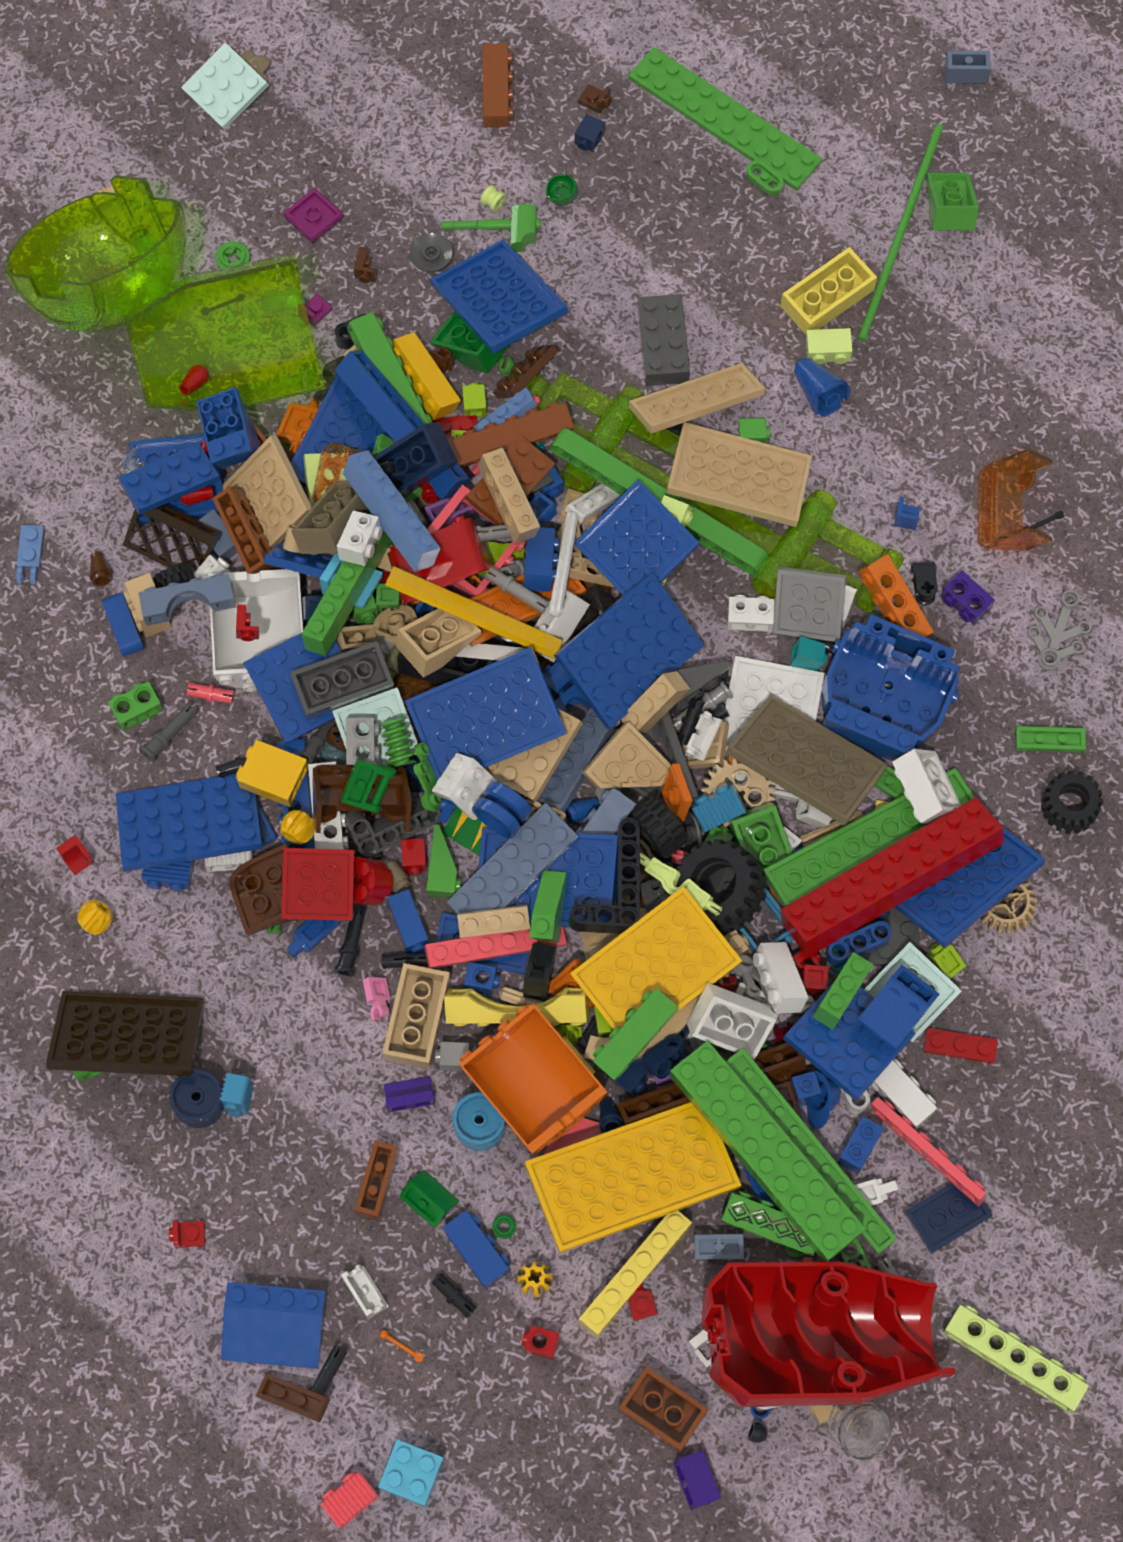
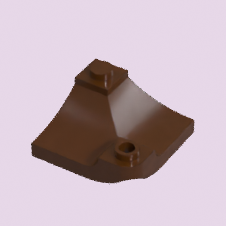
M287 843L236 868L230 878L231 893L244 931L248 936L283 923L295 921L281 919L283 848H290Z

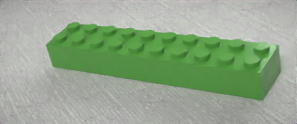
M708 1040L670 1070L669 1077L823 1262H829L863 1234L866 1228Z

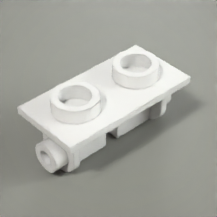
M707 711L699 715L700 718L695 727L696 732L692 734L688 745L685 746V756L700 761L705 760L723 721L722 719L712 717V714Z

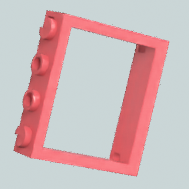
M462 484L427 530L431 534L442 529L463 502L491 523L493 522L465 500L466 495L471 490ZM512 541L493 567L500 571L502 567L508 566L515 559L512 556L514 552H520L527 541L514 544ZM484 578L478 587L475 588L466 580H461L448 587L458 595L470 599L488 591L489 589L487 588L492 582Z

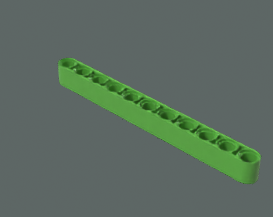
M562 428L550 446L551 451L555 455L621 496L639 480L660 502L663 496L666 495L690 505L693 508L692 512L694 514L689 525L686 524L685 528L702 546L750 575L757 576L769 558L768 553L761 547L680 497L666 493L667 489L573 431Z

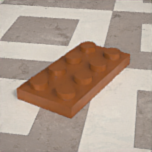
M521 435L505 452L526 497L555 465L551 459ZM482 478L466 495L465 500L493 523L502 525L504 521Z

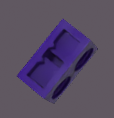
M963 571L957 574L943 588L941 594L943 602L948 607H954L959 612L962 620L971 622L973 625L992 609L995 599ZM953 590H960L963 594L957 595ZM969 605H977L980 609L974 610Z

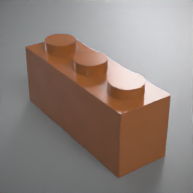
M374 1140L354 1209L356 1216L380 1222L399 1156L398 1146Z

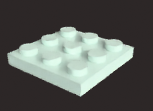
M224 43L181 88L223 129H226L269 84L229 45Z
M398 687L332 711L345 748L346 718H374V723L381 725L388 720L407 717L402 723L409 724V727L404 732L411 733V737L405 741L413 743V746L409 747L407 751L415 752L414 746L418 742ZM365 723L358 724L356 726V733L359 736H366L369 733V726ZM379 726V737H374V746H379V760H374V763L387 765V761L393 757L385 755V752L391 748L383 746V743L389 739L382 738L381 734L386 732L387 729H381ZM361 746L356 750L358 758L365 760L369 757L370 751L367 747Z
M909 942L864 990L875 998L892 975L903 965L940 994L912 1029L916 1033L911 1039L913 1043L962 991Z

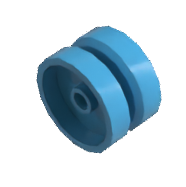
M477 1092L465 1096L454 1109L452 1119L456 1137L463 1146L470 1150L482 1152L494 1148L501 1142L505 1135L507 1124L482 1093ZM477 1119H482L483 1123L477 1124Z

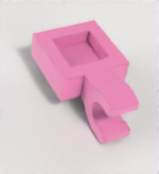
M379 977L364 979L363 985L367 1003H373L370 1011L371 1019L381 1020V1016H389L386 1002L390 1001L391 998L387 979Z

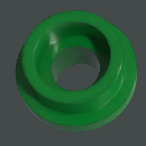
M506 1214L497 1216L492 1223L493 1233L500 1239L512 1237L516 1231L515 1220ZM502 1223L509 1225L507 1231L500 1230L499 1227Z

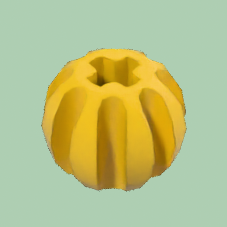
M293 810L283 817L280 829L284 838L289 842L302 845L313 837L315 824L313 819L305 812Z
M91 900L82 905L78 912L77 920L86 932L98 935L108 930L113 921V913L105 903Z
M530 1261L531 1268L523 1265L519 1269L525 1275L517 1276V1284H525L521 1288L525 1295L532 1290L534 1291L533 1297H540L539 1290L547 1293L551 1289L546 1282H553V1274H545L550 1268L545 1263L541 1267H537V1261ZM532 1274L539 1277V1283H535L534 1280L530 1281Z

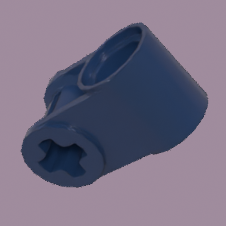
M678 1034L669 1035L655 1047L648 1050L642 1057V1066L658 1079L666 1078L670 1074L671 1069L689 1056L683 1047L684 1040L682 1036Z

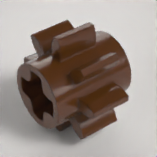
M438 347L435 352L430 350V356L443 374L446 373V370L452 371L455 356H451L450 350L444 347Z

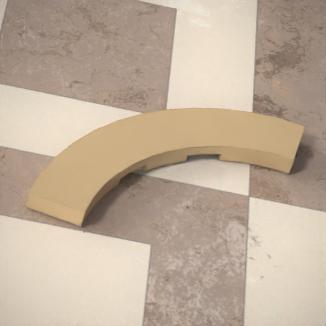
M701 995L677 1012L636 1059L642 1058L648 1050L655 1047L667 1036L672 1034L679 1035L687 1025L686 1022ZM590 1036L584 1059L593 1061L595 1058L593 1053L601 1044L606 1046L611 1039Z

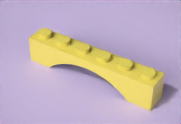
M564 988L554 997L535 1004L552 1026L561 1023H570L573 1026L583 1025L587 1023L590 1016L589 998L582 988ZM448 989L444 996L446 1024H453L454 1026H465L470 1023H477L478 1026H488L491 1023H500L501 1025L506 1020L511 1022L516 1018V1012L523 1007L494 1002L481 996L473 989Z
M679 1211L667 1214L579 1318V1323L598 1339L645 1279L689 1231L692 1222Z

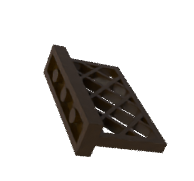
M164 504L143 513L147 515L150 522L149 525L144 527L141 526L138 519V512L136 509L134 510L123 546L166 567L176 565L172 562L169 553L177 551L182 563L186 564L197 560L200 567L206 558L212 555L215 544L220 540L222 532ZM161 522L166 524L169 534L162 537L156 525ZM148 527H152L157 538L148 542L143 530ZM136 532H139L143 544L140 546L131 542L132 536ZM182 532L186 534L189 543L181 546L176 533ZM171 536L176 548L167 551L163 539ZM158 541L163 553L160 555L154 554L150 547L151 543ZM199 541L208 545L207 551L203 555L199 554L195 544ZM190 545L195 558L187 561L182 548Z

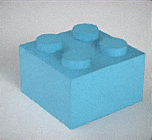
M396 1440L378 1488L383 1492L426 1508L443 1466L444 1458Z

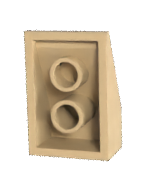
M436 609L398 629L396 647L424 678L447 664L481 634V630L475 624L443 610Z

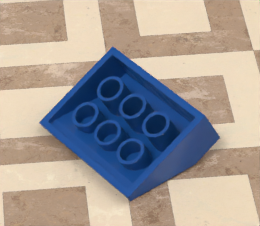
M227 1282L221 1360L319 1369L327 1300L326 1292Z

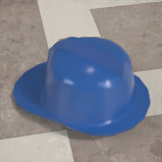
M813 1071L816 1074L821 1094L808 1098L806 1104L809 1124L815 1129H820L827 1123L830 1111L840 1101V1088L822 1072Z

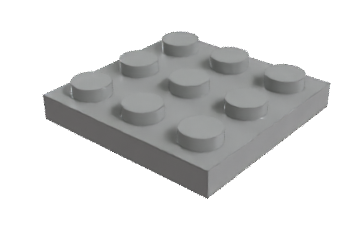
M779 567L773 633L834 642L837 639L841 641L847 575Z

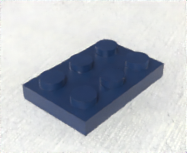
M952 1183L905 1211V1215L930 1254L935 1253L993 1216L985 1202L978 1207Z

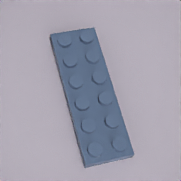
M545 803L517 831L515 836L510 838L447 903L457 913L509 907L579 836Z

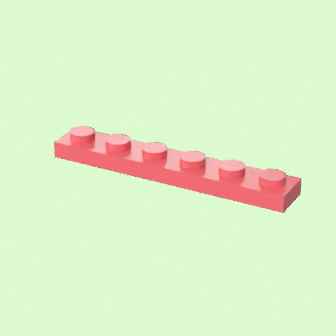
M561 927L559 943L536 941L529 937L530 929L426 944L424 947L428 967L434 969L531 952L533 943L556 948L564 947L567 945L564 928Z
M879 1097L871 1103V1111L974 1204L979 1207L985 1201V1188L978 1181L970 1180L966 1176V1171L959 1164L954 1165L948 1160V1155L941 1148L936 1149L930 1144V1139L923 1132L918 1133L912 1128L913 1124L905 1116L900 1117L894 1112L895 1108L887 1100L882 1101Z

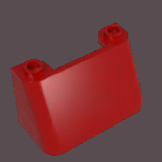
M464 515L451 520L452 525L431 533V536L441 548L432 567L414 572L395 545L389 547L391 552L387 553L391 568L393 566L442 588L472 577L480 572L487 571L492 565L472 518L465 519ZM399 592L404 605L418 601L411 596Z

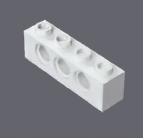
M336 762L308 764L309 782H310V794H311V806H312V818H313V786H312L313 768L316 767V766H319V765H337ZM337 811L336 818L330 822H321V833L314 832L315 849L349 850L348 836L343 834V827H346L344 822L346 813ZM330 827L337 829V835L332 839L325 837V831Z

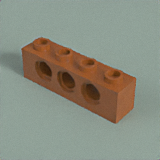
M229 486L214 496L212 499L247 573L256 574L263 570L276 569V566L264 563L265 554L271 549L244 492Z

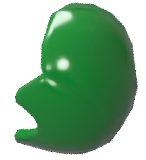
M569 174L553 176L546 185V195L555 205L565 206L572 203L578 193L577 183Z

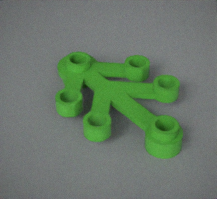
M421 742L414 746L415 753L420 759V763L414 765V773L419 778L425 792L421 795L422 806L426 811L436 812L439 810L444 798L436 796L432 792L437 779L427 758L429 754L428 745L425 742Z

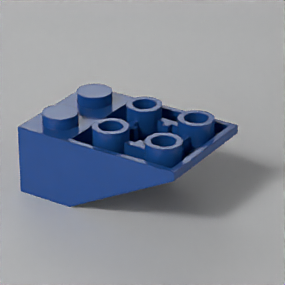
M237 387L196 401L211 464L221 469L246 461L260 447L256 431Z
M901 965L857 1021L896 1050L940 994Z

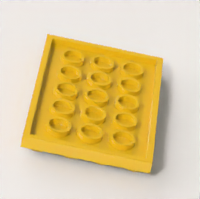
M683 886L570 974L614 1030L617 1026L623 1027L627 1022L625 1017L633 1008L638 1010L643 1004L640 1000L649 990L653 992L657 988L678 1006L679 1010L677 1012H679L703 993L707 983L715 984L743 961Z

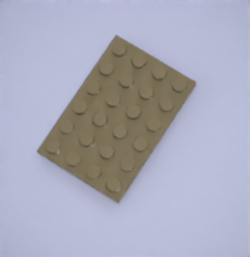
M771 694L726 751L727 755L844 826L888 766V764Z

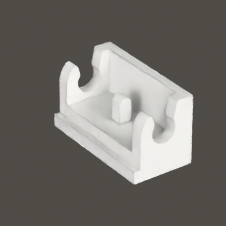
M356 1265L353 1271H346L341 1274L342 1279L368 1320L389 1307L364 1266Z

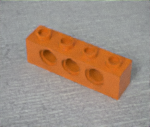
M889 554L876 559L858 571L862 583L872 595L873 602L883 613L884 620L923 637H927L934 632ZM881 579L883 580L885 587L882 586ZM892 599L895 600L896 606L893 605Z

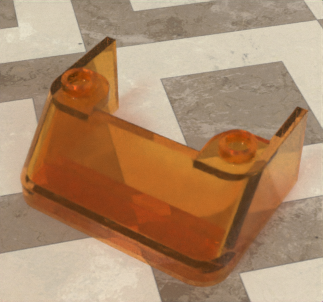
M1028 448L983 467L979 474L978 544L980 546L993 550L1028 551L1052 542L1051 536L1029 526L1022 528V492L1034 485L1036 470L1052 465V459Z

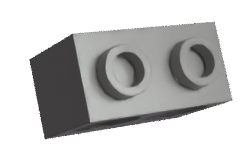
M346 718V765L355 764L357 759L356 750L361 746L367 747L370 751L369 757L365 760L373 763L374 760H379V746H374V737H379V723H374V718ZM365 723L369 726V733L366 736H359L356 733V726L358 724Z

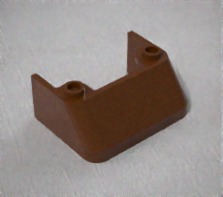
M319 765L313 768V818L316 833H321V822H330L336 818L337 811H368L342 803L340 800L354 765ZM387 765L394 768L396 773L394 778L390 779L380 803L382 805L380 811L383 812V816L389 821L397 822L403 820L405 832H410L412 799L406 770L402 766L394 767ZM377 774L367 798L368 801L372 800L382 777L380 774Z

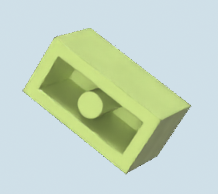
M850 328L807 330L805 339L807 358L820 365L825 362L844 364L847 361H851L852 341Z

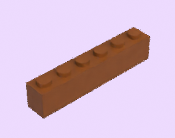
M554 402L547 405L545 410L533 409L526 412V416L520 418L517 415L505 419V423L497 425L496 422L485 425L484 430L477 432L475 429L468 430L463 433L462 437L455 439L454 436L447 437V440L458 461V465L464 468L479 463L483 454L503 448L504 452H506L520 435L534 445L557 437L562 428L573 431L574 425L566 403Z

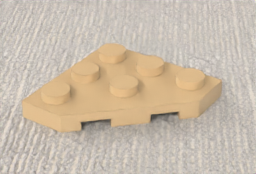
M625 722L582 773L596 788L662 786L671 764L630 722Z

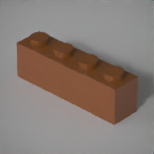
M483 44L484 127H509V119H513V106H509V101H513V88L508 86V83H513L512 70H508V65H512V52H508V44Z

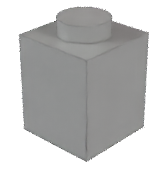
M441 1042L440 1049H436L435 1063H439L440 1070L464 1071L459 1066L461 1062L460 1057L470 1050L469 1043Z

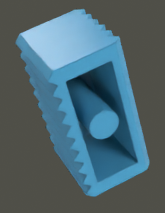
M727 783L720 785L715 789V793L709 796L702 794L694 799L695 803L692 804V810L704 833L746 813V807L734 784L730 786Z
M231 1073L225 1074L226 1078L224 1079L225 1083L223 1084L224 1087L222 1088L223 1092L221 1093L222 1097H220V1100L227 1111L226 1114L238 1118L241 1117V1114L247 1115L254 1089L249 1077Z

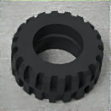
M715 839L714 844L708 840L702 842V847L695 846L690 849L692 853L689 856L685 854L681 859L683 864L681 867L677 866L676 868L681 874L676 887H680L686 879H691L704 891L708 878L714 872L722 868L731 867L736 873V886L732 895L723 903L718 904L722 907L721 912L713 908L720 913L718 916L708 909L704 912L719 932L721 931L724 934L731 933L732 928H735L737 931L744 928L743 923L746 921L748 923L754 920L753 914L760 912L762 909L760 902L761 900L765 901L767 895L763 891L764 888H767V880L763 878L765 871L759 865V861L743 847L729 840L725 842L722 839Z

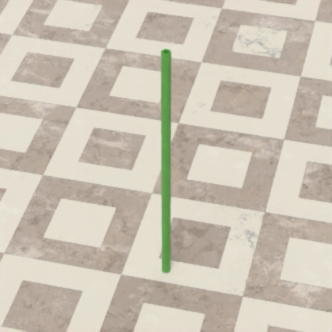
M940 124L935 125L859 332L858 340L865 342L943 131V126Z

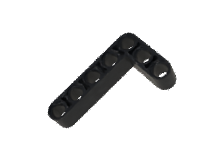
M623 819L616 831L618 844L615 905H575L568 919V924L574 931L622 934L639 921L640 827L635 819ZM629 829L633 834L627 835L622 830ZM622 851H629L633 856L627 857ZM622 873H629L633 878L627 879ZM622 895H629L633 900L626 901ZM575 915H583L586 920L578 921ZM606 916L609 922H602L598 917ZM622 917H629L633 923H625Z

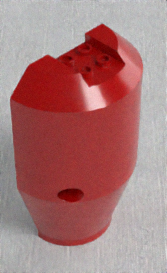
M845 1262L727 1263L711 1280L705 1290L702 1307V1329L708 1332V1343L710 1344L712 1367L708 1374L738 1407L860 1405L938 1378H950L954 1375L955 1368L941 1369L933 1347L931 1313L937 1283H926Z

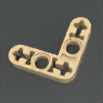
M565 521L558 530V553H560ZM578 524L576 528L574 542L581 536V530ZM574 544L573 549L575 552H572L568 578L615 587L589 559L582 557V552ZM587 568L594 569L597 574H591Z

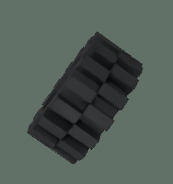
M181 563L180 565L176 564L173 567H167L166 570H161L152 579L155 587L161 588L166 587L170 583L181 584L189 582L195 576L190 564Z

